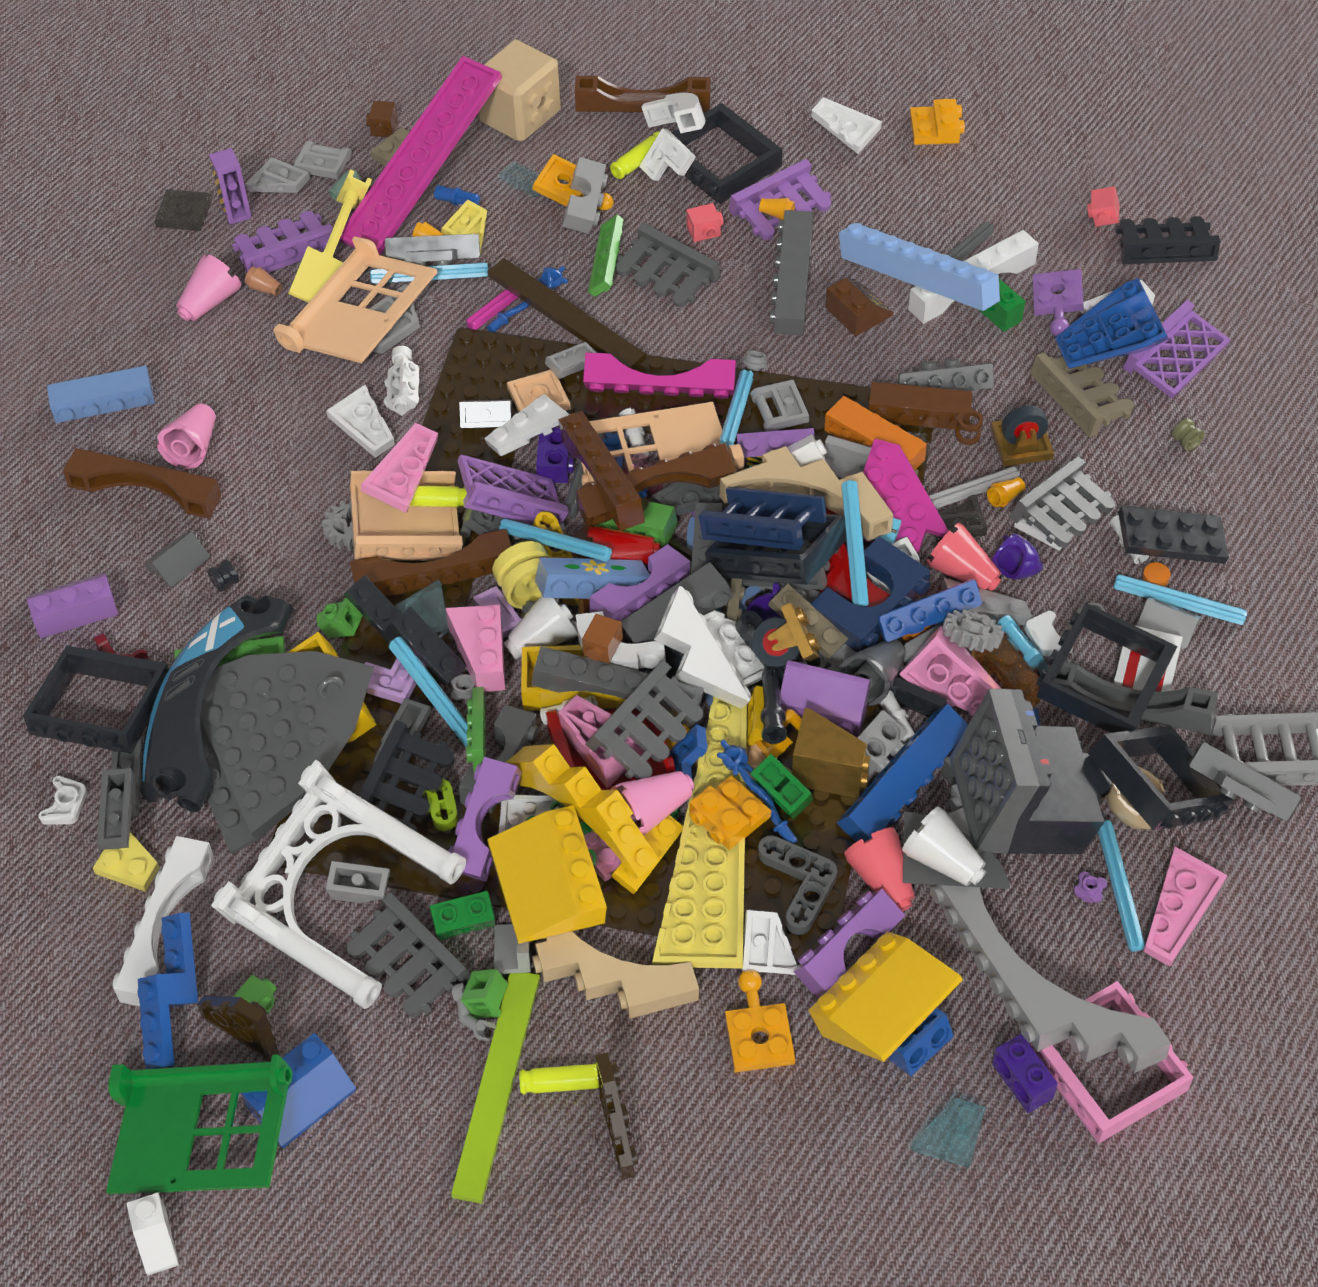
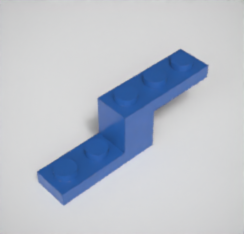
M190 912L177 913L161 918V931L165 952L164 963L167 974H155L137 979L145 1069H162L175 1066L169 1007H180L198 1003Z

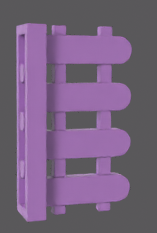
M805 159L731 195L729 212L733 216L738 215L741 219L746 218L753 227L752 233L755 236L760 235L761 238L770 240L774 236V227L779 226V219L771 216L772 219L768 221L759 212L761 198H790V201H795L794 211L812 212L811 208L816 206L819 211L826 212L831 206V194L828 191L824 193L818 186V179L815 175L810 176L812 164ZM802 190L810 200L805 202L798 192Z
M305 211L300 214L301 220L292 222L291 219H282L278 222L279 228L271 230L267 226L257 229V235L249 238L246 234L237 235L232 247L235 252L240 251L242 254L240 260L245 266L246 273L251 267H261L268 273L302 261L308 246L317 251L324 252L333 227L330 224L322 226L320 223L322 219L319 213L314 215L311 211ZM305 227L307 232L301 234L298 229ZM281 235L285 237V240L278 241L276 238ZM262 243V245L264 246L260 249H256L254 245Z

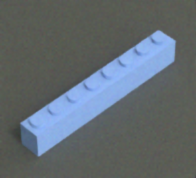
M860 223L850 224L839 232L841 258L981 311L1000 301L999 276L985 268H979L966 261L954 259L949 255H943L932 251L930 248H924L913 242L904 241L896 236L879 232L877 229L863 226Z

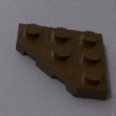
M204 995L197 1003L201 1017L269 1062H271L272 1055L280 1054L276 1045V1038L271 1031L272 1025L266 1016L267 1011L255 1001L249 1003L241 997Z
M608 1052L595 1055L598 1094L622 1180L634 1177V1165L638 1164V1158L634 1145L629 1146L627 1137L630 1136L629 1116L626 1105L621 1102V1088L619 1084L621 1080L616 1062L610 1063Z

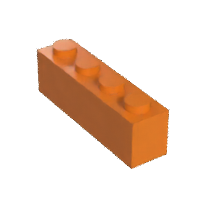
M845 396L825 414L824 431L837 438L871 448L874 439L900 445L909 463L915 470L925 461L927 443Z

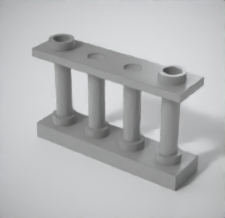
M1317 712L1256 715L1223 714L1215 716L1211 736H1224L1227 755L1281 786L1318 785ZM1291 733H1308L1314 760L1300 761L1297 759ZM1263 734H1280L1286 761L1272 762L1269 760ZM1235 735H1252L1257 762H1242L1240 760Z

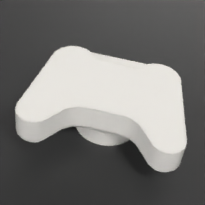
M1047 611L1028 620L1025 626V632L1032 645L1042 656H1051L1054 649L1059 651L1061 648L1058 645L1061 637L1053 627L1056 614L1053 611Z
M56 776L52 781L57 790L54 796L55 802L50 808L39 813V819L44 825L74 824L78 820L88 795L86 786L83 783L62 776Z

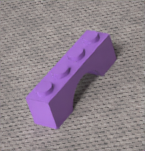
M667 544L648 557V573L650 576L647 580L638 585L627 587L609 583L590 596L589 613L603 611L605 617L623 621L690 576V560Z
M484 757L482 764L477 765L474 774V780H476L474 789L469 791L465 800V808L467 810L464 819L461 818L456 827V835L458 837L455 846H451L448 851L450 853L455 852L466 859V866L461 875L487 881L493 858L490 849L482 838V821L488 810L495 804L514 799L522 771L517 766Z
M883 889L873 893L868 890L856 901L858 906L853 911L848 910L837 920L839 925L833 931L831 929L827 930L817 940L820 944L814 950H807L798 959L800 965L793 972L816 998L824 995L847 972L844 965V949L851 936L863 934L877 939L887 931L890 932L905 917V914Z

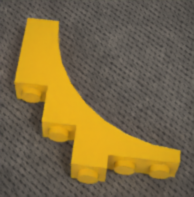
M554 744L525 746L505 762L517 766L522 771L519 781L520 786L531 787L541 791L566 807L574 805L577 816L590 826L610 847L633 878H640L659 861V858L630 816L633 812L619 791L601 790L586 767H569Z

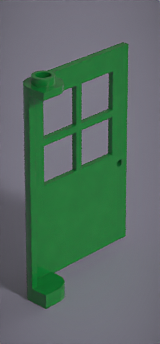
M278 1054L272 1055L271 1062L146 1070H130L124 1064L112 1065L108 1082L109 1094L120 1106H125L106 1193L113 1195L270 1188L288 1086L292 1081L290 1066ZM267 1091L261 1125L233 1126L239 1093ZM231 1093L225 1126L197 1128L203 1095ZM259 1133L253 1168L224 1169L231 1134ZM223 1135L216 1169L188 1171L194 1137Z

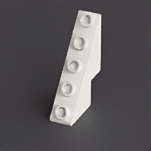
M679 586L671 596L654 640L684 654L675 675L676 679L689 685L704 688L703 692L742 709L750 702L751 695L749 690L740 683L736 676L737 673L734 665L727 661L722 653L720 642L711 635L707 628V621L696 610L689 591Z

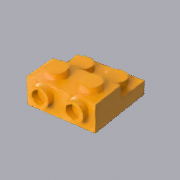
M956 99L933 100V107H910L914 145L959 143L960 134H964L965 126L964 120H959V118H962V106L957 105Z
M729 776L716 788L709 786L689 802V816L697 826H703L717 844L724 845L729 851L771 817V810L733 776Z

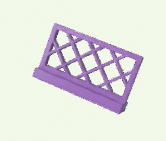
M1188 300L1162 323L1169 339L1147 351L1130 354L1123 367L1130 374L1135 370L1172 399L1231 341V339L1192 310L1195 305ZM1192 321L1199 326L1200 331L1189 330L1188 323ZM1174 336L1185 337L1186 344H1175ZM1190 337H1201L1203 345L1191 344ZM1207 338H1215L1220 344L1208 345ZM1160 350H1170L1172 358L1160 357ZM1176 350L1187 351L1188 358H1177ZM1193 351H1204L1205 359L1194 358ZM1146 363L1156 364L1157 371H1150L1144 365ZM1162 364H1173L1174 372H1163ZM1179 365H1190L1191 372H1180ZM1164 378L1176 379L1177 386L1173 389L1165 383Z
M460 455L458 464L467 493L463 500L465 508L531 525L536 515L540 512L552 513L557 518L559 524L564 521L569 513L567 505L559 503L551 478ZM482 476L488 479L492 484L487 482L484 478H482ZM507 482V483H508L509 485H511L515 490H513L512 488H510V487H509L507 484H505V483ZM539 485L545 486L546 491L542 489ZM528 488H530L538 496L534 495L531 491L528 490Z

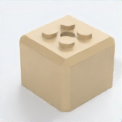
M515 39L484 64L501 72L502 79L479 111L481 122L522 142L561 110L557 59Z

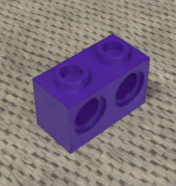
M553 427L552 433L546 436L543 433L539 434L536 463L537 475L551 478L553 483H568L569 473H574V457H570V453L563 444L560 428Z
M1022 1034L996 1048L992 1065L1027 1113L1034 1111L1054 1098L1058 1082Z

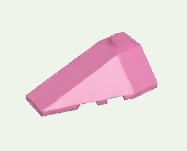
M940 626L900 672V675L909 683L946 698L947 704L951 707L954 705L974 716L988 689L1002 688L965 647L961 648L955 642H950V637L944 636L943 627Z

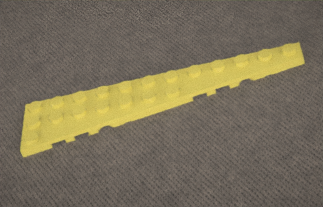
M713 696L706 729L708 748L706 753L699 757L696 777H694L693 782L694 790H692V797L689 799V802L709 786L716 788L729 776H733L746 788V783L739 771L738 775H733L732 770H728L723 764L722 759L717 757V753H723L724 751L720 743L722 740H725L729 745L742 746L746 749L747 704L740 709ZM689 804L652 963L653 965L668 966L691 962L693 968H743L745 837L730 851L724 845L717 844L703 826H697L691 820Z

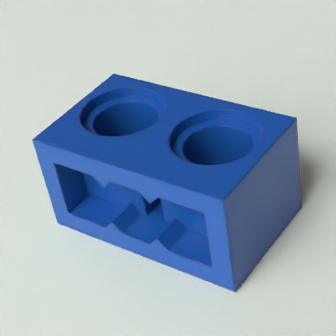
M936 1007L889 1056V1060L909 1076H912L954 1037L947 1015Z

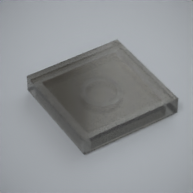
M166 189L154 221L155 226L158 228L201 231L212 202L211 193Z

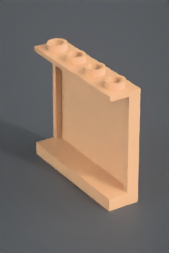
M351 471L350 499L354 560L378 556L390 561H435L462 550L463 543L462 536H459L457 507L409 506L407 513L361 492V484L372 471ZM424 471L418 486H454L456 472Z

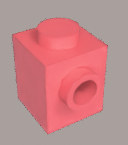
M1115 186L1092 190L1091 203L1087 204L1089 218L1093 217L1095 226L1119 223L1120 203Z
M713 203L686 209V227L694 242L721 236V226L724 224L723 216L720 211L717 212Z

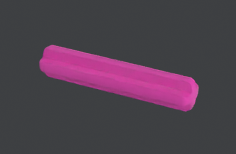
M505 289L467 318V327L477 330L518 297Z

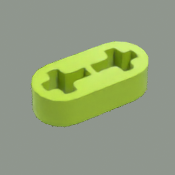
M442 779L443 786L441 790L443 792V800H438L436 792L426 791L435 828L440 831H449L457 825L458 814L452 786L447 780ZM446 809L447 820L442 819L441 810Z

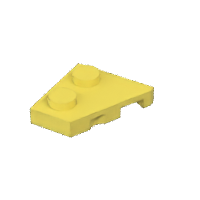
M467 200L442 227L441 232L445 235L479 234L481 254L487 210Z
M131 832L129 848L103 850L93 867L94 873L145 892L160 869L158 862Z

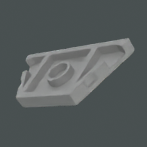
M404 284L396 291L403 292L408 285ZM388 295L370 309L386 313L397 300V297ZM413 302L372 351L383 354L420 328Z

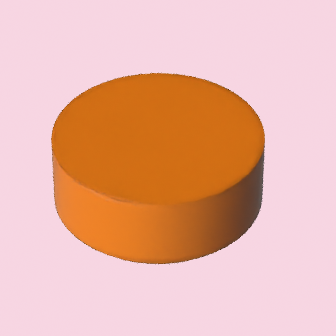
M1153 562L1144 568L1142 579L1143 581L1165 587L1169 583L1171 573L1166 565Z

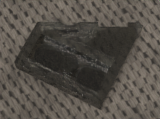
M975 495L969 496L967 502L960 506L953 504L945 511L938 512L948 531L952 533L958 530L955 525L960 522L973 537L987 536V526ZM933 535L935 542H939L943 538Z

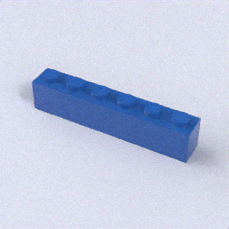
M949 704L934 711L836 823L855 842L861 839L865 842L872 838V833L883 830L887 824H893L902 814L899 810L904 805L908 806L917 798V789L920 786H926L934 778L932 772L936 768L939 769L943 766L944 759L949 757L948 754L952 749H955L968 724Z

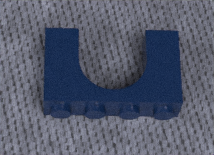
M880 536L864 551L866 572L883 582L891 591V595L886 601L872 607H861L850 603L827 587L811 603L817 611L848 638L845 644L856 652L877 643L879 636L882 634L878 621L879 615L914 602L919 595L923 596L928 591L931 584L929 582L930 570Z

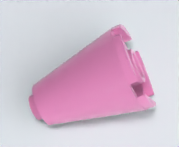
M203 255L176 304L178 315L185 321H196L241 288L239 278L236 275L232 278L228 274L230 268L212 255L207 257Z
M196 404L160 431L157 436L159 442L157 447L166 461L176 467L178 464L186 466L185 469L196 468L204 461L216 419L213 409L205 404Z
M681 771L619 783L611 787V790L619 791L633 812L630 816L644 836L692 797L694 784L688 774L684 775Z

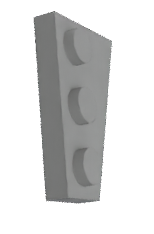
M944 578L941 586L942 590L958 585L960 582ZM978 588L982 605L970 609L972 613L976 611L980 615H987L991 620H996V623L1007 615L1011 616L1017 625L1026 626V622L1032 619L1026 601Z

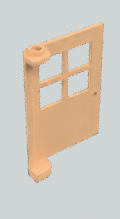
M354 237L352 241L356 249L290 325L278 324L273 329L278 342L290 351L300 353L305 348L362 363L437 274V270L380 256L376 245L371 240ZM368 266L388 271L376 286L356 281ZM394 273L415 277L403 292L382 288ZM351 286L371 291L359 306L339 302ZM377 293L397 297V300L386 313L365 308Z
M713 402L589 421L597 434L617 431L622 449L610 451L613 457L624 456L629 472L634 469L630 457L631 454L657 450L659 460L668 459L670 461L678 458L685 452L692 451L695 453L703 450L710 444L719 445L722 433ZM650 426L655 444L634 448L627 447L623 433L624 429ZM740 444L729 445L728 451L736 470H743L744 455ZM581 462L584 473L581 475L582 485L587 483L595 484L589 471Z

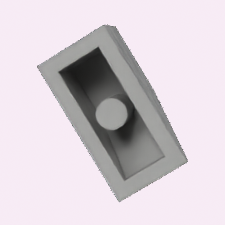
M332 861L326 891L332 900L364 903L384 899L390 870L387 868Z

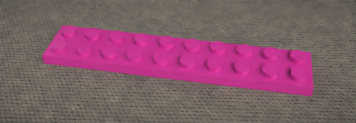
M465 56L461 57L345 224L339 239L340 242L355 248L352 241L354 237L369 239L376 245L378 254L381 255L385 249V238H392L502 79L501 72Z

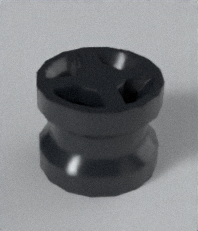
M227 559L223 560L220 566L216 568L211 567L207 570L210 580L219 592L226 590L229 584H237L240 581L235 568Z

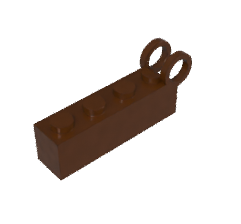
M883 382L871 383L868 410L878 414L890 423L956 430L955 437L957 441L964 445H974L981 438L980 428L983 425V416L978 411L971 409L973 391ZM970 416L976 417L979 422L976 425L969 423ZM962 430L975 432L977 436L973 439H965L960 435V432Z

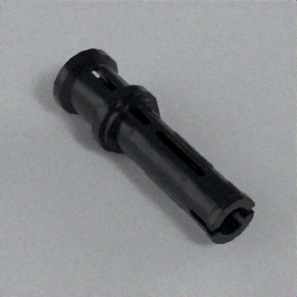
M766 669L762 672L764 709L760 714V719L764 724V728L762 729L761 737L766 743L778 744L787 738V730L783 724L786 719V713L781 708L780 674L774 669L773 678L772 669Z

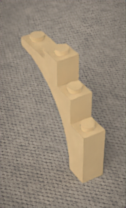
M786 446L763 454L762 464L754 465L743 471L720 478V497L724 503L728 502L727 487L824 496L825 508L839 515H844L841 485L847 480L856 481L858 484L862 535L867 541L891 533L894 515L863 472L849 475L839 480L824 459L800 467Z
M573 931L539 939L540 943L536 944L537 955L532 956L536 974L542 973L544 983L574 975L578 992L584 990L586 1001L617 993L621 1010H627L629 1019L699 1001V986L691 962L666 966L641 965L622 961L599 952L581 940Z

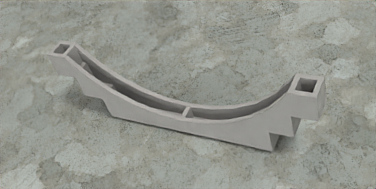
M957 784L952 785L951 796L948 800L952 812L948 813V815L960 831L971 836ZM927 884L936 904L940 903L948 923L951 926H955L959 932L961 943L966 949L969 948L978 969L986 973L993 992L1001 996L1005 1002L1008 1015L1012 1019H1016L1020 1025L1023 1037L1028 1043H1032L1037 1052L1066 1039H1069L1074 1052L1080 1053L1085 1062L1118 1049L1121 1060L1125 1064L1128 1063L1134 1073L1167 1059L1171 1042L1154 1018L1109 1010L1077 998L1043 978L1024 962L998 932L984 906L979 887Z

